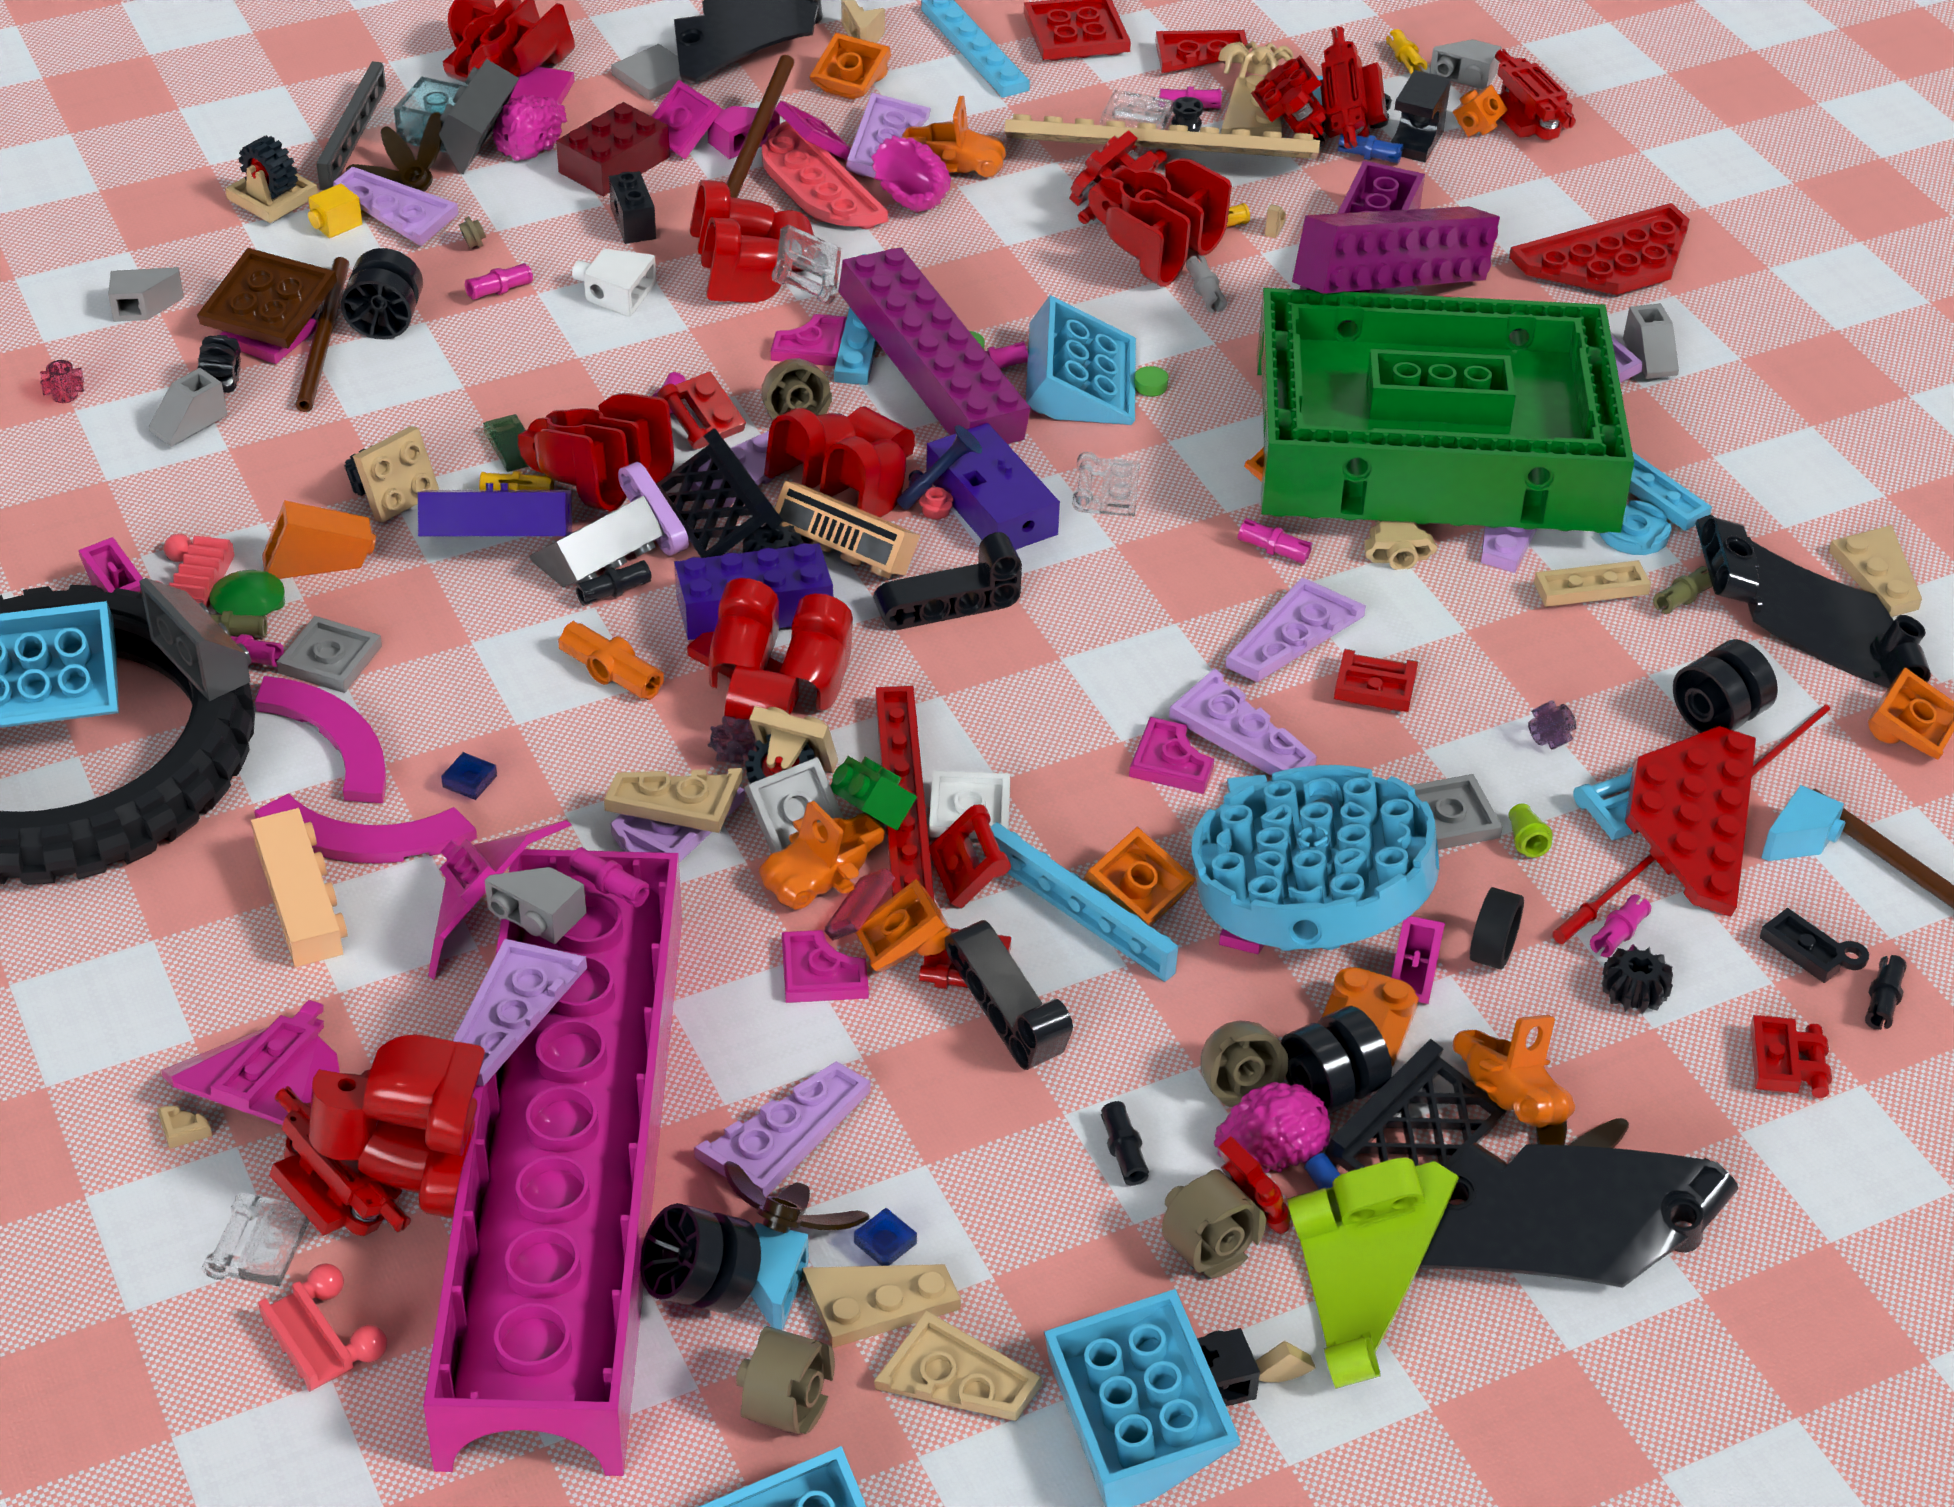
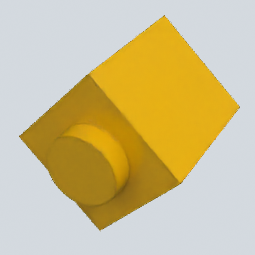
M340 183L308 197L310 207L308 212L309 221L315 229H319L328 238L335 237L362 225L359 197Z

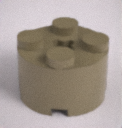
M1219 1169L1211 1170L1185 1187L1177 1186L1173 1188L1165 1198L1167 1210L1162 1222L1163 1237L1199 1274L1203 1272L1207 1277L1217 1278L1234 1271L1249 1258L1244 1252L1252 1241L1258 1246L1263 1238L1266 1228L1264 1212Z
M769 1326L764 1327L760 1333L758 1344L751 1360L745 1358L737 1372L736 1384L743 1387L741 1417L790 1433H809L820 1419L829 1397L821 1394L824 1379L833 1381L835 1358L832 1347L804 1336Z

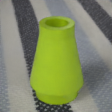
M1521 803L1513 806L1508 816L1511 821L1514 844L1517 851L1530 858L1540 857L1547 853L1551 848L1553 838L1550 827L1531 810L1529 805Z

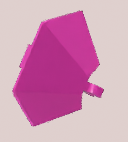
M564 820L475 845L467 839L459 847L452 840L446 845L441 853L447 861L439 869L445 876L446 881L428 973L430 978L435 979L444 939L486 893L485 879L489 875L504 873L528 844L571 826V823Z
M308 1000L293 1018L280 1015L269 1027L161 1070L162 1077L174 1088L283 1125L284 1119L288 1115V1112L275 1100V1095L280 1089L290 1086L303 1103H310L312 1081L319 1069L340 1073L337 1053L318 1036V1033L324 1028V1021L316 1017L324 1012V1005L312 1000Z

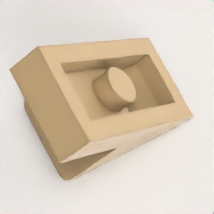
M841 0V24L848 36L877 43L885 33V9L879 8L864 11L863 7H859L855 0Z

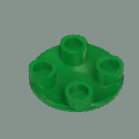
M242 570L231 573L215 583L210 592L209 599L212 608L220 615H222L223 611H232L234 615L265 616L272 611L284 607L285 590L281 580L271 573L261 570Z

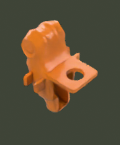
M959 96L952 122L931 123L923 127L911 126L905 129L901 137L906 139L914 138L917 142L922 143V145L927 144L933 153L938 155L941 161L946 164L949 172L969 173L976 171L985 178L991 177L1002 169L1003 160L1006 157L1004 142L998 137L982 135L968 128L964 96Z
M811 801L806 805L804 818L793 821L794 828L798 832L789 836L791 844L781 851L772 853L759 867V874L765 888L772 891L781 904L795 910L805 908L817 895L825 894L833 887L843 894L853 891L855 887L850 879L856 878L859 875V870L865 863L867 854L875 846L882 843L885 831L876 819L866 813H861L847 820L836 817L831 818L815 801Z
M1540 1015L1518 1018L1511 1042L1492 1037L1479 1030L1459 1031L1453 1039V1050L1461 1055L1462 1059L1467 1063L1470 1077L1475 1082V1086L1483 1089L1499 1107L1504 1110H1514L1521 1122L1537 1128L1562 1124L1574 1113L1575 1104L1573 1097L1551 1078L1544 1065H1549L1551 1062L1546 1057L1555 1023L1553 1016ZM1534 1027H1537L1538 1035L1532 1046L1526 1048L1528 1033Z

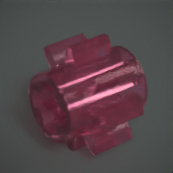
M67 360L53 361L47 365L46 371L40 372L43 395L51 394L55 402H72L78 397V392H84L82 369H73L72 363Z

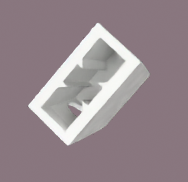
M604 249L592 263L577 260L573 267L572 277L574 280L584 282L585 298L588 302L631 317L657 283L655 255Z

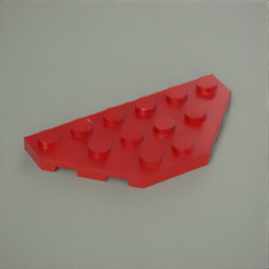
M1669 203L1513 246L1510 248L1509 259L1528 276L1618 295L1671 280L1690 219L1675 205Z
M1718 726L1637 758L1632 770L1625 823L1634 834L1638 832L1642 834L1651 845L1650 854L1668 875L1672 873L1676 875L1685 886L1684 895L1693 905L1731 917L1738 903L1756 738Z

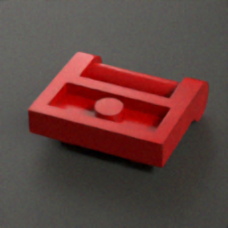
M711 371L676 385L667 384L657 393L658 398H663L668 402L669 408L688 434L687 441L693 449L697 450L709 445L704 435L713 428L718 431L723 439L745 429V420ZM685 398L704 428L698 426L681 399Z
M1344 649L1334 699L1409 712L1418 661L1407 660V663L1357 655L1355 650Z
M981 804L968 808L929 846L930 854L950 903L961 909L994 877L1005 875L1011 868L1007 855L1000 851L989 825L991 818L988 810ZM974 830L986 856L981 863L969 837Z

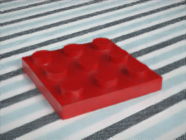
M1112 0L1024 2L1023 13L1043 60L1056 61L1069 57L1087 58L1091 55H1117L1123 52H1130V38Z

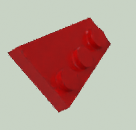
M1245 30L1156 31L1155 37L1161 73L1220 62L1218 60L1220 51L1226 45L1241 42L1244 46L1248 44Z

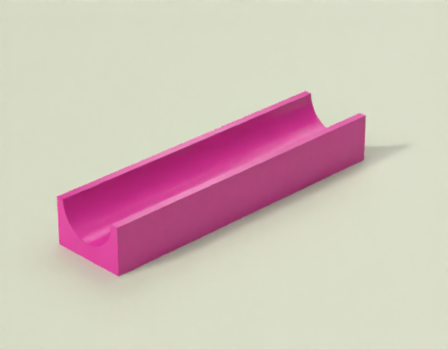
M524 849L510 865L509 872L551 867L583 883L586 914L556 944L540 936L531 935L523 927L507 919H501L496 954L504 939L586 956L587 969L484 1086H475L473 1097L477 1100V1110L474 1117L475 1130L458 1186L423 1404L434 1472H453L454 1461L458 1452L477 1438L502 1431L527 1430L545 1432L569 1439L586 1448L598 1459L605 1476H624L644 1289L640 1271L641 1251L644 1238L651 1223L682 929L679 853L589 851L606 862L613 860L622 865L623 871L649 884V895L640 907L632 906L613 893L604 894L597 890L595 884L572 873L569 870L570 866L568 863L575 850Z

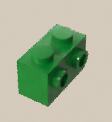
M847 756L844 763L835 770L830 785L834 794L896 831L917 798L916 795L899 786L901 777L867 757H864L860 763Z

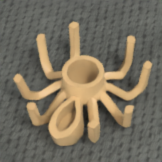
M1254 41L1246 46L1241 42H1236L1222 48L1218 60L1225 62L1224 73L1229 74L1232 63L1242 64L1239 78H1245L1246 70L1252 74L1267 75L1268 72L1279 65L1278 63L1281 58H1284L1286 61L1293 59V52L1287 46H1280L1277 49L1272 43H1268L1266 47H1257Z

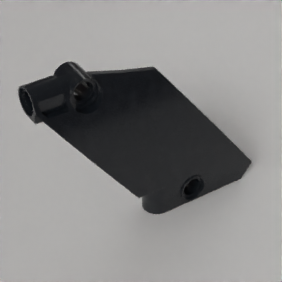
M821 0L702 1L704 15L674 19L681 81L697 83L702 79H709V75L756 51L791 39L813 35L815 24L823 17Z
M1711 514L1697 519L1695 525L1715 594L1748 603L1753 622L1803 652L1851 675L1889 688L1904 668H1907L1924 681H1929L1931 672L1924 651L1919 645L1926 632L1919 621L1907 615H1899L1893 620L1876 594L1836 582L1788 561L1751 540V537H1747L1745 527L1742 524L1716 518Z
M1473 1143L1464 1150L1448 1169L1458 1175L1459 1178L1449 1202L1455 1199H1461L1465 1202L1459 1205H1452L1448 1202L1419 1268L1519 1273L1593 1282L1623 1288L1672 1251L1687 1253L1699 1247L1703 1240L1704 1229L1715 1219L1737 1192L1738 1184L1718 1162L1710 1161L1707 1158L1699 1159L1616 1148L1526 1144L1514 1159L1507 1163L1478 1143ZM1685 1221L1691 1223L1692 1225L1688 1227H1679L1676 1226L1675 1223Z

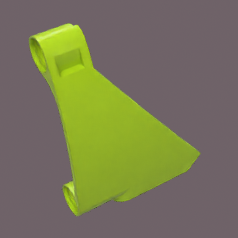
M1409 1158L1391 1159L1344 1173L1334 1179L1332 1182L1333 1187L1326 1189L1325 1187L1287 1198L1291 1218L1302 1246L1326 1342L1324 1353L1336 1389L1381 1376L1376 1351L1415 1277L1459 1179L1458 1175L1436 1161L1415 1166L1414 1161Z

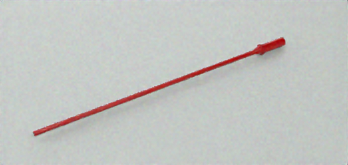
M1825 704L1753 766L1752 777L1830 711V707ZM1649 854L1596 901L1581 904L1578 911L1553 931L1552 936L1554 940L1559 944H1564L1586 924L1594 921L1597 918L1599 908L1654 862L1655 858Z

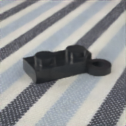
M1788 907L1762 926L1759 937L1823 983H1826L1840 971L1841 966L1849 970H1860L1867 965L1869 960V952L1862 944L1854 941L1838 943ZM1847 952L1854 953V954H1856L1859 958H1857V959L1849 958L1845 953H1847Z

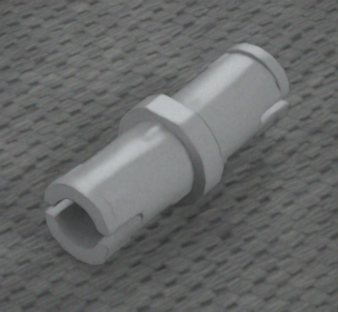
M1199 255L1200 262L1196 256L1190 257L1186 262V268L1194 280L1193 287L1196 293L1202 296L1210 313L1215 311L1213 306L1217 312L1223 311L1227 306V300L1219 288L1220 281L1217 275L1211 272L1204 256Z

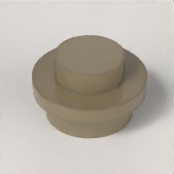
M469 216L464 218L465 222L459 224V228L469 248L474 246L482 247V239L486 238L480 222L478 219L472 222Z

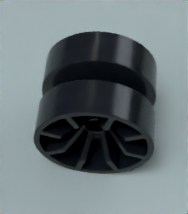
M376 248L363 253L354 265L341 299V310L347 323L360 334L374 339H391L401 335L406 331L411 322L423 288V277L420 269L411 258L393 249Z
M1738 639L1722 643L1705 654V656L1680 669L1673 680V696L1676 706L1684 720L1699 733L1718 726L1733 731L1738 729L1746 721L1752 720L1769 709L1775 703L1778 693L1776 676L1768 660L1753 645Z
M1354 1006L1341 1008L1322 1017L1318 1023H1310L1283 1036L1280 1042L1288 1054V1071L1285 1076L1288 1084L1302 1085L1308 1091H1311L1312 1094L1324 1102L1328 1115L1350 1105L1354 1099H1362L1377 1092L1392 1077L1390 1054L1380 1031L1362 1010Z
M680 1203L671 1204L654 1218L644 1238L640 1266L643 1284L648 1293L656 1299L682 1305L690 1304L696 1308L718 1313L732 1312L745 1302L756 1283L761 1263L759 1236L754 1226L745 1219L721 1213H711L705 1209Z

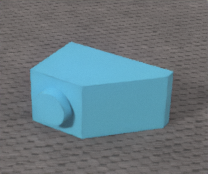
M1800 785L1770 828L1761 858L1767 861L1820 855L1829 841L1834 843L1838 841L1844 829L1845 821L1840 820L1844 803Z
M756 1222L754 1228L760 1240L761 1263L756 1283L750 1295L770 1326L783 1330L802 1281V1268H806L809 1262L808 1234L789 1230L788 1233H782Z

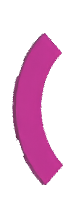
M264 676L255 699L256 711L277 714L300 722H310L319 728V733L327 738L342 755L345 766L344 801L383 803L386 792V768L383 751L376 734L362 715L348 703L320 688L285 678Z
M288 793L254 811L255 818H260L299 808L304 823L311 822L317 841V845L312 846L314 853L321 852L323 857L355 863L402 862L404 857L427 852L429 856L440 854L451 840L459 847L465 839L470 842L477 839L476 828L455 807L412 822L388 825H363L339 821L320 815L299 803Z

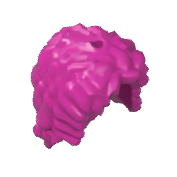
M523 94L517 99H511L503 106L502 112L496 119L492 136L497 150L504 154V156L511 155L515 161L536 158L540 151L554 148L553 144L556 143V140L559 139L562 133L561 124L568 122L565 106L559 104L552 97L540 98Z
M895 135L891 139L886 138L871 157L874 161L872 168L876 172L874 179L881 181L882 189L891 194L897 203L916 213L934 209L935 206L941 204V200L945 198L946 193L950 189L951 177L946 164L941 161L938 155L933 153L927 144L922 145V143L917 142L914 138H898Z
M1271 1082L1265 1086L1252 1089L1242 1097L1240 1103L1232 1107L1226 1120L1216 1127L1214 1146L1218 1149V1146L1232 1136L1260 1163L1264 1173H1268L1271 1169L1282 1172L1283 1168H1288L1289 1165L1298 1166L1300 1162L1306 1164L1308 1160L1328 1146L1330 1139L1328 1111L1324 1106V1102L1302 1085ZM1218 1149L1217 1155L1222 1157Z

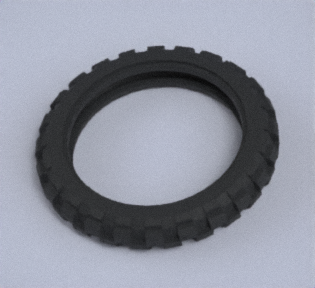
M70 585L69 590L52 591L49 586L23 590L24 595L3 599L2 595H0V614L107 601L113 616L117 657L143 664L163 674L179 686L192 703L189 720L175 745L151 769L123 787L103 796L60 808L24 812L0 811V884H5L8 878H20L21 882L27 885L55 883L56 876L76 873L78 879L105 873L107 871L106 865L124 860L128 865L156 851L157 842L162 839H166L169 842L174 841L197 824L200 819L199 813L207 814L210 809L212 810L231 787L230 781L232 777L238 776L250 751L248 742L254 734L255 713L250 683L208 701L151 640L143 597L140 592L116 588L110 593L104 592L97 585Z

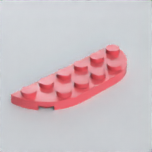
M787 121L777 125L768 133L767 141L765 144H762V164L766 173L801 209L813 216L814 220L842 226H855L862 229H871L877 224L888 222V210L828 151L806 141Z

